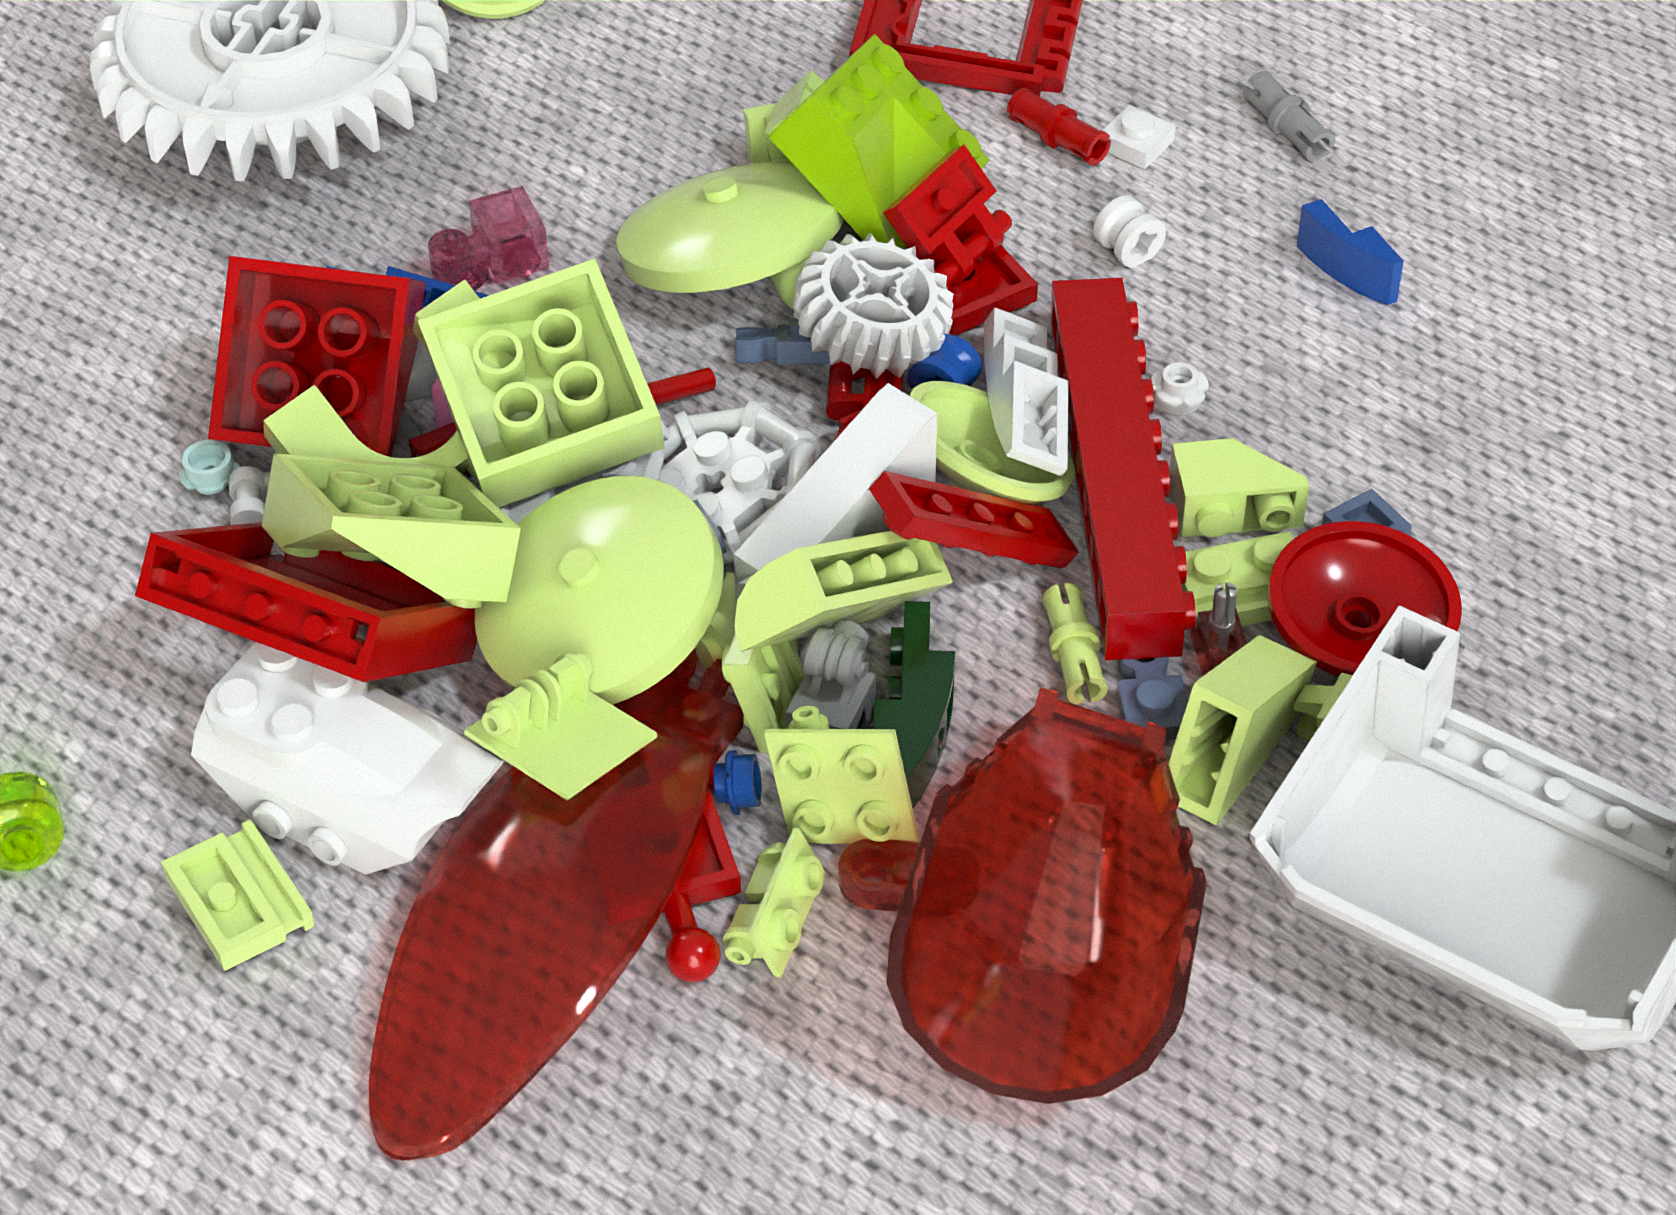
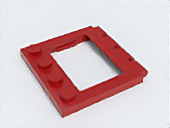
M864 0L850 47L849 57L875 34L884 44L891 46L899 53L906 69L918 80L1013 95L1017 90L1026 87L1039 97L1041 91L1061 93L1063 91L1083 0H1030L1016 61L989 57L987 53L939 45L929 47L911 44L922 0Z

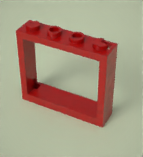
M262 522L150 533L135 596L361 682L468 662L473 657L477 643L474 622L475 608H462L447 603L442 596L387 563L378 560H356L343 555L341 551L319 550V555L316 557H298L285 553V556L281 554L272 555L271 550L274 540L262 528ZM359 624L369 627L365 640L356 637Z

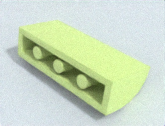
M886 531L800 547L767 563L747 580L737 600L734 627L740 652L811 636L821 626L831 629L834 622L838 620H850L857 624L871 622L903 607L905 601L918 600L953 583L937 543L916 538L907 540L896 535L893 531Z

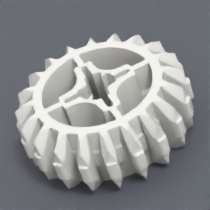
M869 233L862 242H859L852 235L847 234L840 243L827 240L820 252L812 251L810 258L805 262L802 273H799L794 288L796 295L793 302V317L799 320V335L811 338L812 352H829L830 365L840 361L851 365L852 374H855L860 368L870 369L876 379L885 369H888L900 378L908 367L911 368L916 362L928 357L931 352L940 349L945 339L944 334H949L953 322L951 316L953 313L952 300L954 294L947 290V276L934 273L933 259L919 260L916 257L915 246L904 250L895 246L894 237L887 243L877 242L873 235Z

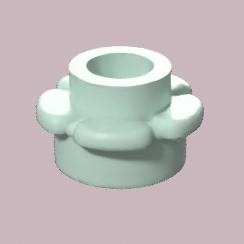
M202 440L190 445L182 455L183 470L179 472V478L182 485L188 490L196 488L200 494H215L224 490L229 484V475L240 466L237 462H234V456L226 444L217 440Z

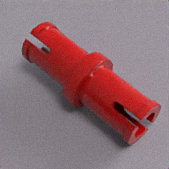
M1026 87L1017 90L1009 100L1007 106L1008 118L1040 134L1042 143L1055 149L1061 146L1092 166L1100 163L1109 152L1111 140L1108 138L1110 135L1078 119L1076 111L1065 104L1055 106Z

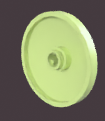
M759 162L709 172L659 193L641 205L626 219L618 232L616 244L626 275L635 283L663 292H708L764 279L802 262L811 256L812 251H819L824 247L827 240H831L836 235L844 219L792 162Z
M614 476L585 482L552 497L517 524L521 530L507 602L483 601L480 608H475L474 622L477 640L484 658L512 691H514L517 683L528 679L534 672L538 670L548 672V668L563 653H582L589 658L593 666V673L589 676L588 690L613 705L640 694L658 683L682 663L696 647L713 619L721 596L724 578L722 550L717 535L700 509L688 496L672 485L639 476Z

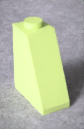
M1258 635L1194 682L1158 797L1217 825L1299 716L1300 712L1294 710V703L1303 687L1310 684L1317 661Z

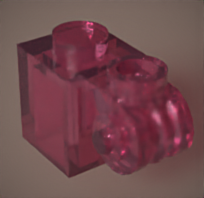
M523 186L469 200L472 235L467 237L460 230L445 229L435 233L428 242L432 279L452 285H457L465 279L474 291L479 289L487 280L493 279L496 284L549 269L546 228Z

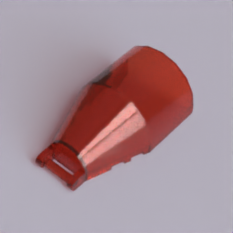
M1040 686L1033 708L996 740L993 751L983 760L976 757L967 765L964 776L953 786L945 784L936 792L890 934L886 984L905 1031L942 1069L992 1095L1052 1104L1103 1096L1146 1072L1175 1033L1185 1009L1207 880L1203 868L1194 867L1189 852L1193 843V837L1189 827L1181 826L1176 812L1180 798L1163 749L1167 728L1151 722H1147L1146 727L1120 720L1058 699L1059 692Z

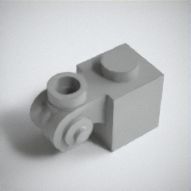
M838 620L834 622L831 629L821 626L811 636L808 643L804 645L801 652V660L804 662L803 672L805 676L785 712L786 729L793 720V712L803 706L817 707L819 713L827 717L829 729H861V725H871L874 719L876 699V674L867 671L866 646L869 637L864 628L850 620Z

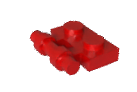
M965 144L949 151L883 212L907 248L916 247V257L918 259L932 252L935 254L937 259L934 273L947 276V288L952 283L960 284L974 270V262L981 255L987 256L992 254L1003 243V234L1012 227V219L1005 211L999 209L991 214L984 205L997 190ZM961 224H964L967 228L966 239L961 243L954 231Z

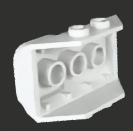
M258 642L254 643L209 692L204 709L195 728L191 756L267 835L276 839H283L285 836L309 847L312 853L326 864L337 866L342 863L365 875L412 861L445 820L462 814L505 762V760L464 735V730L443 721L429 710L419 709L384 692L377 686L368 684V682L358 681Z

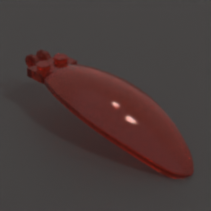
M693 649L682 663L658 683L640 694L613 704L616 708L657 732V738L569 800L562 798L513 766L482 796L453 832L427 874L413 903L394 953L380 1006L370 1063L368 1107L373 1135L378 1147L384 1154L392 1159L401 1161L431 1158L453 1151L472 1138L564 1046L610 991L638 952L667 904L691 852L707 800L711 766L716 764L744 726V714L741 706L722 700V697L725 696L731 685L723 676L722 659H716L712 666H709L705 671L698 691L681 685L684 680L689 683L695 672L698 657L696 650Z

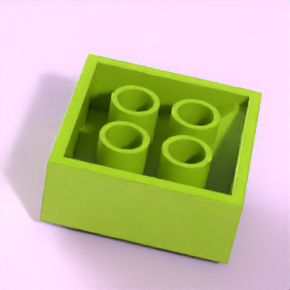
M875 34L768 135L771 141L831 206L835 207V210L863 240L869 233L873 235L877 242L887 243L894 237L895 246L901 249H905L907 246L883 214L893 202L949 151L965 144L981 169L989 162L988 157L982 152L978 140L969 131L961 129L943 109L939 97L929 88L923 87L906 69L899 53L891 46L884 44Z

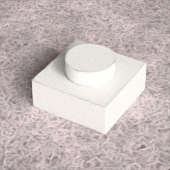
M1128 105L1102 131L1110 135L1108 138L1111 140L1109 154L1142 169H1146L1174 141L1176 125L1132 105Z

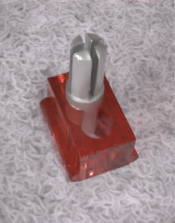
M1229 582L1225 583V590H1223L1222 583L1216 585L1212 610L1198 612L1197 628L1190 631L1202 676L1247 644L1235 607L1237 590L1235 585Z

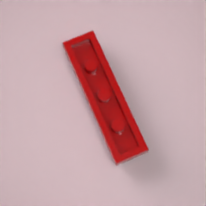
M884 471L869 488L884 511L882 518L887 527L896 535L907 540L916 538L939 543L947 548L959 547L978 551L989 557L998 555L1021 560L1028 565L1041 564L1060 569L1067 567L1079 553L1049 508Z

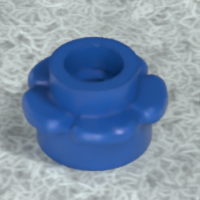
M731 750L726 754L725 763H716L714 766V789L718 803L731 804L730 808L734 815H740V808L759 807L761 805L762 782L757 755H738L736 750Z

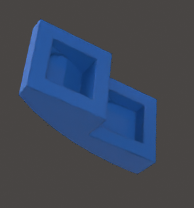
M1322 199L1302 205L1297 239L1298 249L1322 271L1351 290L1385 305L1397 302L1404 260L1375 228L1370 226L1352 233Z

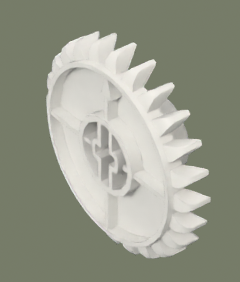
M111 0L108 4L109 16L96 25L93 35L95 49L91 52L89 62L94 90H97L103 118L105 119L116 111L120 139L124 143L145 124L146 140L152 161L158 163L180 132L183 131V144L190 175L198 176L216 141L220 140L226 142L231 171L235 181L245 180L252 162L255 145L269 146L279 174L283 179H291L295 170L296 143L304 142L310 139L315 150L330 170L339 167L340 157L336 127L344 123L373 153L380 150L375 106L410 130L414 126L408 89L433 103L436 102L438 96L433 69L446 74L449 73L446 45H450L447 18L442 8L439 7L438 0Z

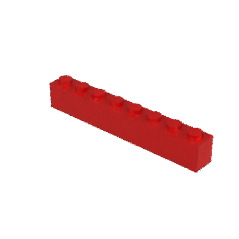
M1122 277L1052 281L1050 326L1054 352L1058 353V377L1068 380V438L1075 466V480L1105 660L1182 657L1185 630L1195 629V599L1193 591H1183L1181 585L1186 584L1187 580L1186 553L1184 546H1174L1173 540L1178 538V513L1175 502H1165V497H1169L1170 493L1169 465L1167 460H1157V455H1161L1162 450L1161 425L1159 419H1149V415L1153 414L1154 392L1152 379H1142L1141 377L1146 372V349L1144 339H1134V336L1138 335L1139 329L1137 302L1127 301Z

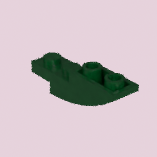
M905 601L904 627H891L890 666H902V676H889L888 699H875L874 726L861 725V729H895L913 809L922 798L933 778L946 745L952 719L955 677V651L929 650L930 602Z

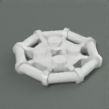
M752 400L745 407L687 415L685 410L674 415L676 421L667 427L670 437L668 441H664L665 448L661 449L665 455V460L684 444L687 445L685 450L661 468L658 480L677 488L692 501L696 499L699 501L722 534L727 551L722 554L725 565L734 564V553L813 466L821 452L820 443L814 433L798 430L772 413L768 403ZM731 433H737L735 437L728 438V436L726 435ZM766 437L781 448L766 454L757 447L762 439ZM788 475L786 486H783L780 491L772 490V484L777 486L778 478ZM718 487H722V488H723V489H722L720 492H718L717 494H714L713 492H709L710 490H712V489H714V488H718Z

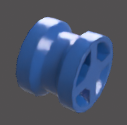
M944 334L945 339L940 349L931 352L928 357L916 362L910 368L908 373L910 388L913 390L917 385L929 381H947L971 386L982 372L981 358L974 347L964 339L955 335Z

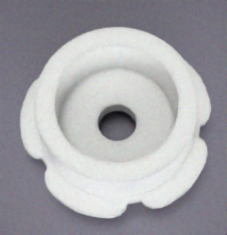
M1183 362L1169 364L1164 368L1163 372L1157 371L1151 377L1153 391L1155 392V403L1161 410L1173 415H1186L1196 411L1205 399L1204 392L1209 389L1206 376L1202 372L1197 371L1192 365Z

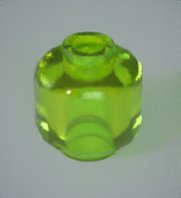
M23 771L0 774V869L11 872L32 870L47 863L58 852L64 839V820L59 798L50 783L36 774Z

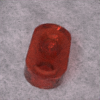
M862 839L852 843L842 852L838 862V883L844 898L860 908L929 915H949L962 910L971 901L974 895L975 867L971 858L964 851L951 845L901 840L877 842L870 839ZM869 877H876L881 879L882 882H868L864 881V879ZM936 883H944L949 885V887L936 888L930 886Z

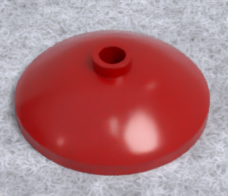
M1362 521L1333 522L1303 532L1288 543L1280 552L1273 565L1267 589V600L1271 618L1282 638L1295 652L1317 661V668L1338 677L1341 673L1349 675L1355 673L1399 605L1457 632L1461 623L1462 603L1460 592L1451 572L1442 560L1427 546L1410 535L1376 523Z

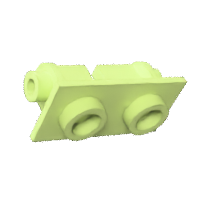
M793 828L787 844L775 842L770 848L761 851L756 868L744 893L749 902H761V904H739L731 925L723 937V943L726 947L725 955L730 961L739 965H747L751 962L752 958L764 959L772 974L780 978L793 949L799 944L803 924L815 896L822 889L825 874L820 860L815 856L799 828Z

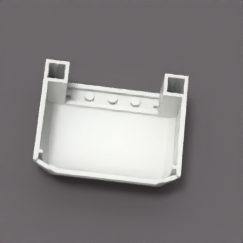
M1399 605L1250 831V841L1292 907L1580 1050L1598 1051L1650 1041L1676 1003V811L1451 708L1460 633Z

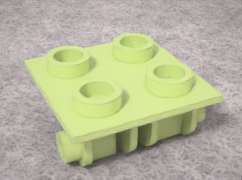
M569 652L557 657L555 663L548 668V672L538 670L531 674L528 679L517 683L514 691L503 698L497 697L487 704L486 713L483 714L482 719L466 728L464 734L566 800L572 798L657 738V732L589 691V676L593 673L591 661L582 653L573 654Z
M803 706L796 709L792 714L793 720L787 729H765L764 737L789 837L793 828H799L808 843L919 844V835L895 729H829L827 717L820 714L815 706Z

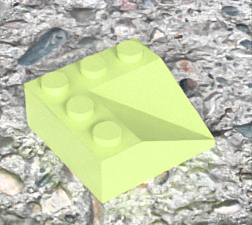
M596 259L418 320L421 333L479 490L498 508L665 448L659 411Z
M273 454L262 528L278 544L283 552L298 557H316L319 555V550L341 551L343 555L362 561H375L380 558L442 596L447 603L457 607L480 608L483 601L507 602L521 528L455 467Z

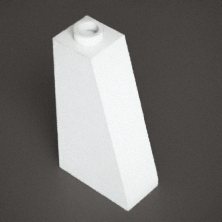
M889 383L880 389L734 553L735 598H739L747 580L764 565L797 548L891 531L883 521L882 514L884 511L869 488L884 471L936 482L937 413Z

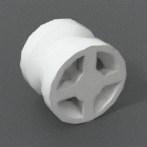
M1123 195L1113 199L1102 209L1094 223L1093 235L1096 241L1103 247L1114 249L1116 258L1123 265L1133 268L1156 255L1165 240L1166 227L1158 217L1153 214H1145L1143 205L1136 198L1130 195Z

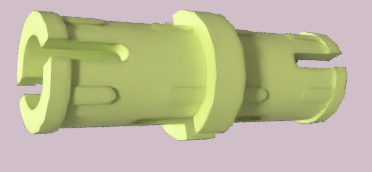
M1065 583V591L1069 603L1064 604L1059 585H1053L1043 594L1042 602L1047 611L1052 634L1049 637V648L1052 658L1055 661H1060L1067 698L1073 704L1085 703L1081 685H1084L1085 682L1091 702L1100 701L1107 694L1108 686L1103 677L1097 656L1100 650L1099 635L1097 629L1088 623L1081 588L1076 584Z

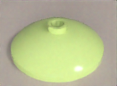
M947 381L925 382L917 385L911 391L910 397L937 413L936 469L949 479L955 487L1027 504L1057 499L1063 496L1069 489L1075 478V466L1069 453L1068 467L1062 476L1006 456L995 431L987 392L971 386Z

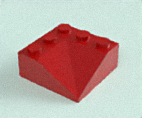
M229 256L208 439L272 447L264 437V420L315 385L361 443L379 454L392 457L419 339L413 332L415 314L422 310L425 282L404 277Z

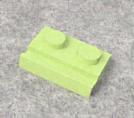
M1291 531L1185 552L1187 580L1186 584L1181 585L1183 591H1193L1196 609V629L1199 635L1208 633L1204 629V624L1210 619L1214 590L1219 583L1223 584V590H1225L1226 582L1236 587L1235 627L1272 620L1267 600L1269 578L1280 552L1294 539Z
M735 633L732 643H728L723 651V676L733 687L741 706L742 721L746 727L750 728L759 752L769 754L764 731L765 729H786L785 712L805 676L803 664L793 640L740 652Z
M251 819L241 823L243 830L226 837L222 832L161 861L165 879L224 971L287 941L286 934L299 927H303L305 931L315 927L311 909Z

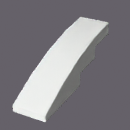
M994 308L984 322V365L988 402L996 434L1007 457L1062 476L1068 467V380L1057 377L1058 353L1047 350L1046 326Z

